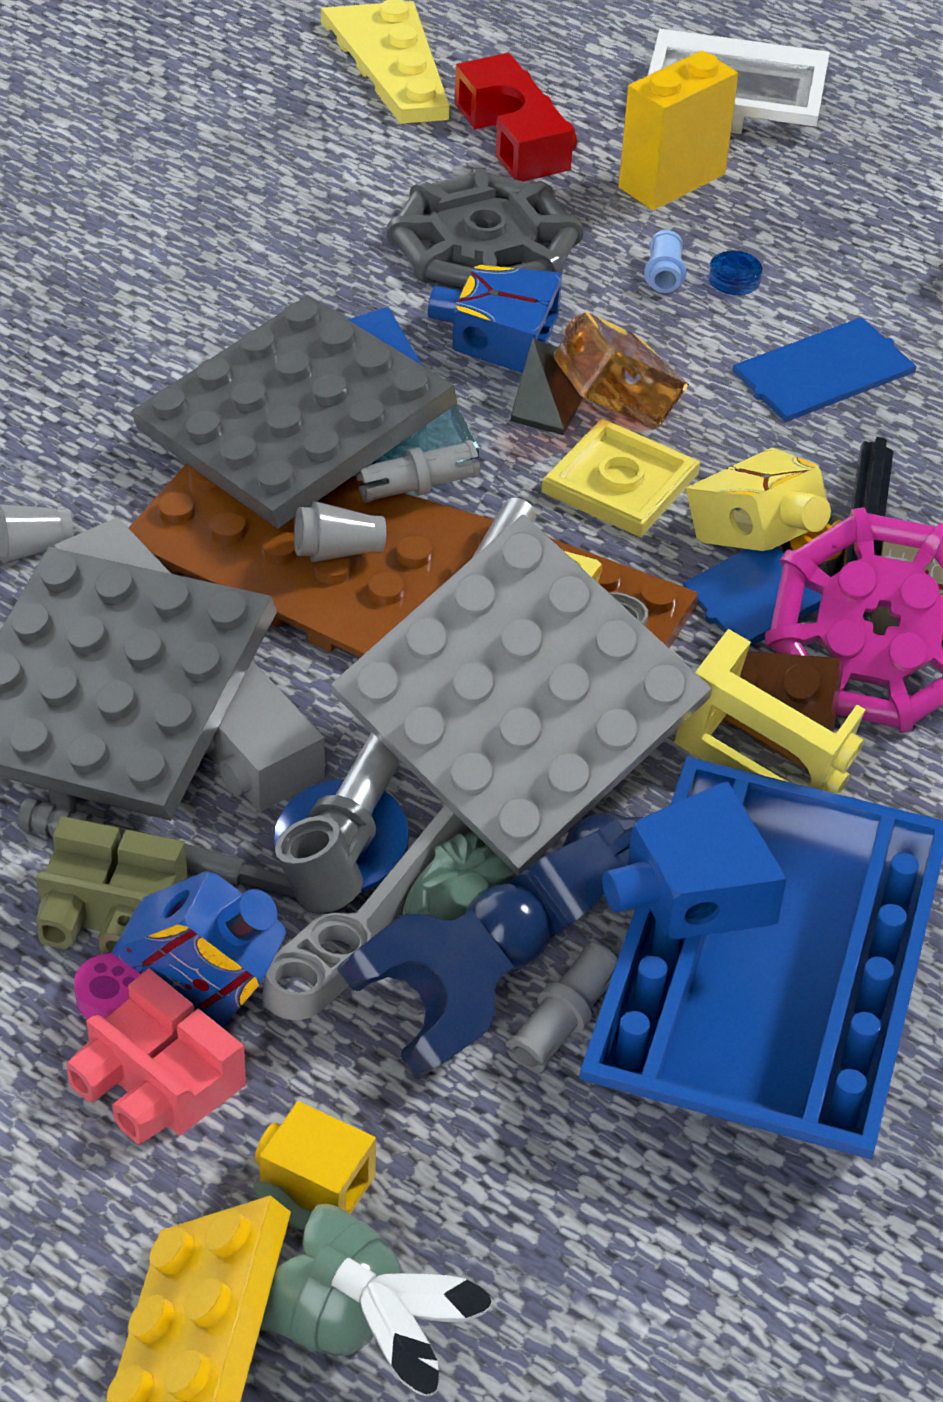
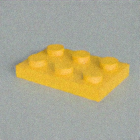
M270 1195L160 1230L158 1239L150 1251V1265L138 1304L129 1320L128 1337L116 1376L107 1391V1402L241 1401L291 1211Z

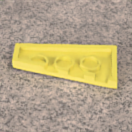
M386 0L378 4L321 8V23L327 30L334 32L337 36V43L342 50L349 52L356 60V67L364 77L368 76L375 84V92L400 124L449 120V103L414 1Z

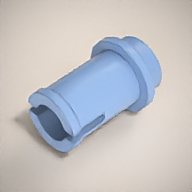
M663 230L653 235L652 239H654V242L651 240L649 242L650 260L646 263L644 275L648 285L655 291L671 293L684 283L687 272L686 265L681 259L683 250L681 237L673 231Z

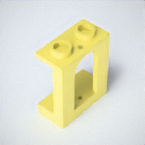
M728 629L695 672L712 688L711 696L678 727L674 743L703 761L787 781L711 736L726 714L797 756L807 767L811 776V783L804 784L803 786L840 795L850 776L846 771L855 760L864 743V739L857 736L856 732L866 709L856 705L836 734L740 678L751 642Z

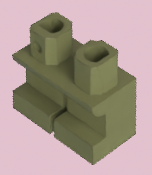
M61 816L53 834L54 852L46 871H40L36 876L40 904L36 919L38 939L42 945L66 950L74 945L79 931L83 927L100 931L98 936L100 952L103 954L111 953L141 899L188 879L185 841L127 829L122 839H120V828Z

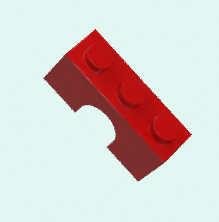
M510 52L456 64L454 104L474 130L488 126H497L495 156L514 180L524 182L571 170L572 151H575L577 147V136L573 125L563 118L554 107L551 98L548 95H544L532 80L530 73L520 66Z

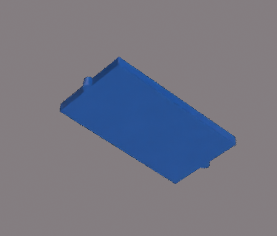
M862 317L733 365V372L754 391L753 397L756 400H763L785 422L916 371V365L894 346V340L882 336Z

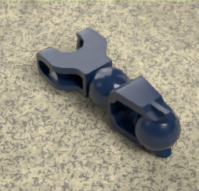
M605 812L583 818L569 831L562 848L534 863L510 883L494 885L480 891L469 903L466 913L456 920H441L427 914H404L338 965V972L353 991H361L372 983L385 978L405 981L419 993L425 1008L424 1025L413 1041L401 1051L403 1062L415 1078H421L483 1036L489 1030L496 1007L494 991L498 980L506 972L519 971L533 965L544 952L548 941L583 916L600 898L606 899L602 884L603 873L628 865L632 826L643 817H623Z

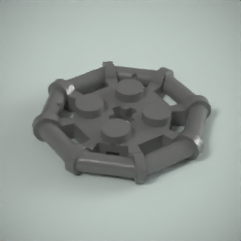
M475 168V173L432 184L427 181L418 182L411 187L410 198L399 215L391 219L387 225L388 241L392 245H398L415 268L414 274L418 280L425 284L433 280L464 288L473 267L479 265L502 267L522 261L524 264L508 268L550 271L563 274V264L572 247L577 245L583 238L582 223L579 219L570 216L553 196V189L550 185L543 181L531 184L489 174L486 172V168ZM431 211L433 212L431 216L424 215V213L428 214ZM431 239L435 245L427 250L420 240ZM545 239L552 240L547 249L542 244L537 243L538 240Z

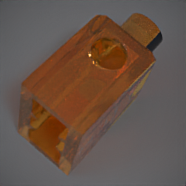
M589 312L576 316L568 323L565 330V338L556 349L554 355L557 364L583 398L653 429L661 426L689 386L641 338ZM625 370L633 379L639 374L641 376L640 380L634 384H629L625 378Z

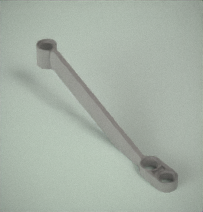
M610 593L646 627L648 610L641 601L627 594ZM444 805L357 912L349 914L330 913L320 916L276 953L264 977L262 1000L266 1008L274 1015L288 1020L308 1019L321 1012L348 987V984L338 972L337 967L353 953L333 954L321 947V944L326 941L337 940L349 943L355 948V951L403 912L411 887L435 857L434 847L450 840L454 835L459 833L466 835L472 830ZM297 977L307 980L313 985V988L300 993L290 992L283 989L277 982L284 978Z

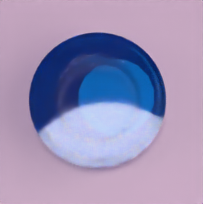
M738 250L724 251L712 258L708 279L710 284L722 293L746 295L754 292L760 286L763 268L760 261L747 252Z

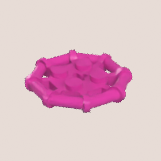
M864 507L851 509L848 518L797 550H786L779 560L783 570L771 629L764 634L766 645L768 648L775 649L777 653L809 656L803 646L818 642L823 650L825 647L831 657L840 658L843 665V674L836 715L848 717L855 706L859 705L866 709L861 720L897 727L899 733L913 731V724L943 706V676L910 697L904 685V681L911 674L921 668L923 670L929 665H932L943 674V649L941 648L943 638V597L939 593V587L935 579L925 573L934 558L943 569V524L939 522L937 526L869 514ZM873 540L919 548L913 562L874 555ZM854 543V551L858 560L847 563L840 572L832 577L828 576L818 567L819 564ZM806 586L822 594L816 623L798 624L804 587ZM877 606L888 608L890 615L897 618L898 627L888 626L884 635H877L873 633V623L863 620L865 612H875ZM849 679L886 686L888 700L846 692L844 689Z

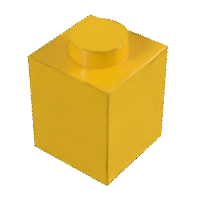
M297 1101L282 1124L272 1123L259 1141L255 1153V1163L259 1164L260 1182L280 1187L296 1205L303 1209L313 1211L317 1204H331L351 1214L375 1178L376 1137Z

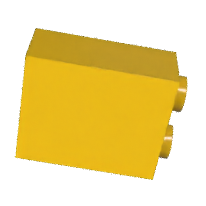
M701 50L629 84L618 187L654 211L725 175L739 72L719 61L716 56Z

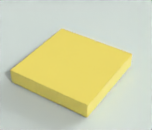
M601 419L542 479L541 492L641 538L699 474L700 461L605 419Z

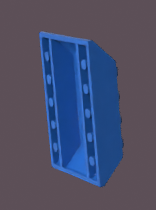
M686 757L670 805L717 784L727 781L730 783L787 877L779 921L777 924L766 927L672 939L664 935L647 904L636 907L580 1069L579 1080L872 1160L943 860V820Z

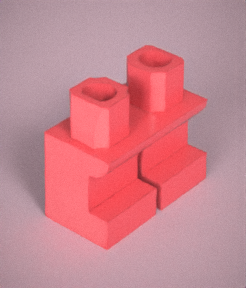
M150 968L128 985L129 999L107 1018L95 1015L86 1020L89 1042L66 1063L68 1082L71 1088L87 1102H95L116 1084H119L128 1091L112 1105L113 1117L120 1130L137 1145L148 1140L167 1126L181 1136L246 1086L244 1045L199 1008L194 1011L193 1003Z

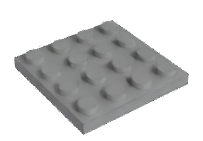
M524 514L510 524L331 683L332 694L517 875L527 870L710 698L712 688Z

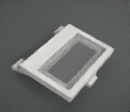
M659 29L648 75L701 50L716 56L719 61L739 72L731 133H742L744 117L817 127L829 59L828 51Z

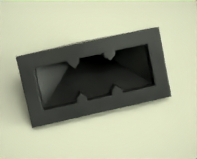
M532 338L510 421L564 435L591 385L588 380L593 381L599 370V363ZM554 358L564 361L561 363L565 365L564 368L567 371V375H565ZM565 363H569L575 367L593 374L594 377L592 378V376L589 377V375H584V373L582 374V372L580 373L581 375H579Z

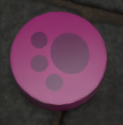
M113 953L101 954L87 960L78 969L74 978L75 998L79 1011L88 1019L95 1015L107 1018L129 999L128 985L141 974Z

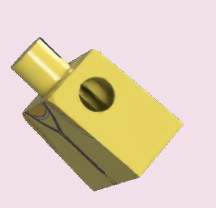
M776 448L767 449L686 487L696 538L705 544L758 551L771 550L806 532L822 530L829 522L831 515L822 473L818 465Z

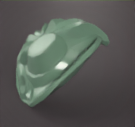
M473 831L466 835L459 833L450 840L434 847L435 857L411 887L403 911L404 914H427L441 920H456L466 913L469 903L480 891L494 885L508 884L518 875Z

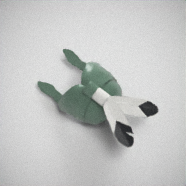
M255 1182L253 1187L259 1198L271 1195L291 1211L288 1223L304 1231V1254L289 1259L275 1270L260 1329L291 1339L292 1342L320 1354L331 1353L336 1356L351 1355L366 1346L375 1337L391 1369L404 1385L420 1395H434L439 1386L438 1361L430 1343L415 1319L466 1322L483 1315L490 1309L492 1304L490 1294L470 1280L460 1277L432 1274H401V1265L396 1255L387 1248V1242L362 1220H358L340 1207L331 1204H317L313 1211L303 1209L296 1205L280 1187L270 1183Z

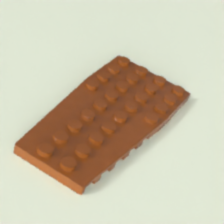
M185 464L128 528L171 574L186 575L192 579L272 596L277 613L271 625L279 628L283 622H286L307 632L309 643L330 653L336 647H339L358 656V659H360L472 559L494 519L406 493L365 503L358 486L371 483H363L362 480L357 481L356 478L351 477L317 502L371 516H384L386 521V544L384 551L367 552L311 562L309 556L296 555L294 547L295 517L277 529L188 464ZM550 538L563 551L598 560L602 564L600 585L609 593H623L641 601L648 610L646 628L670 649L696 608L698 592Z

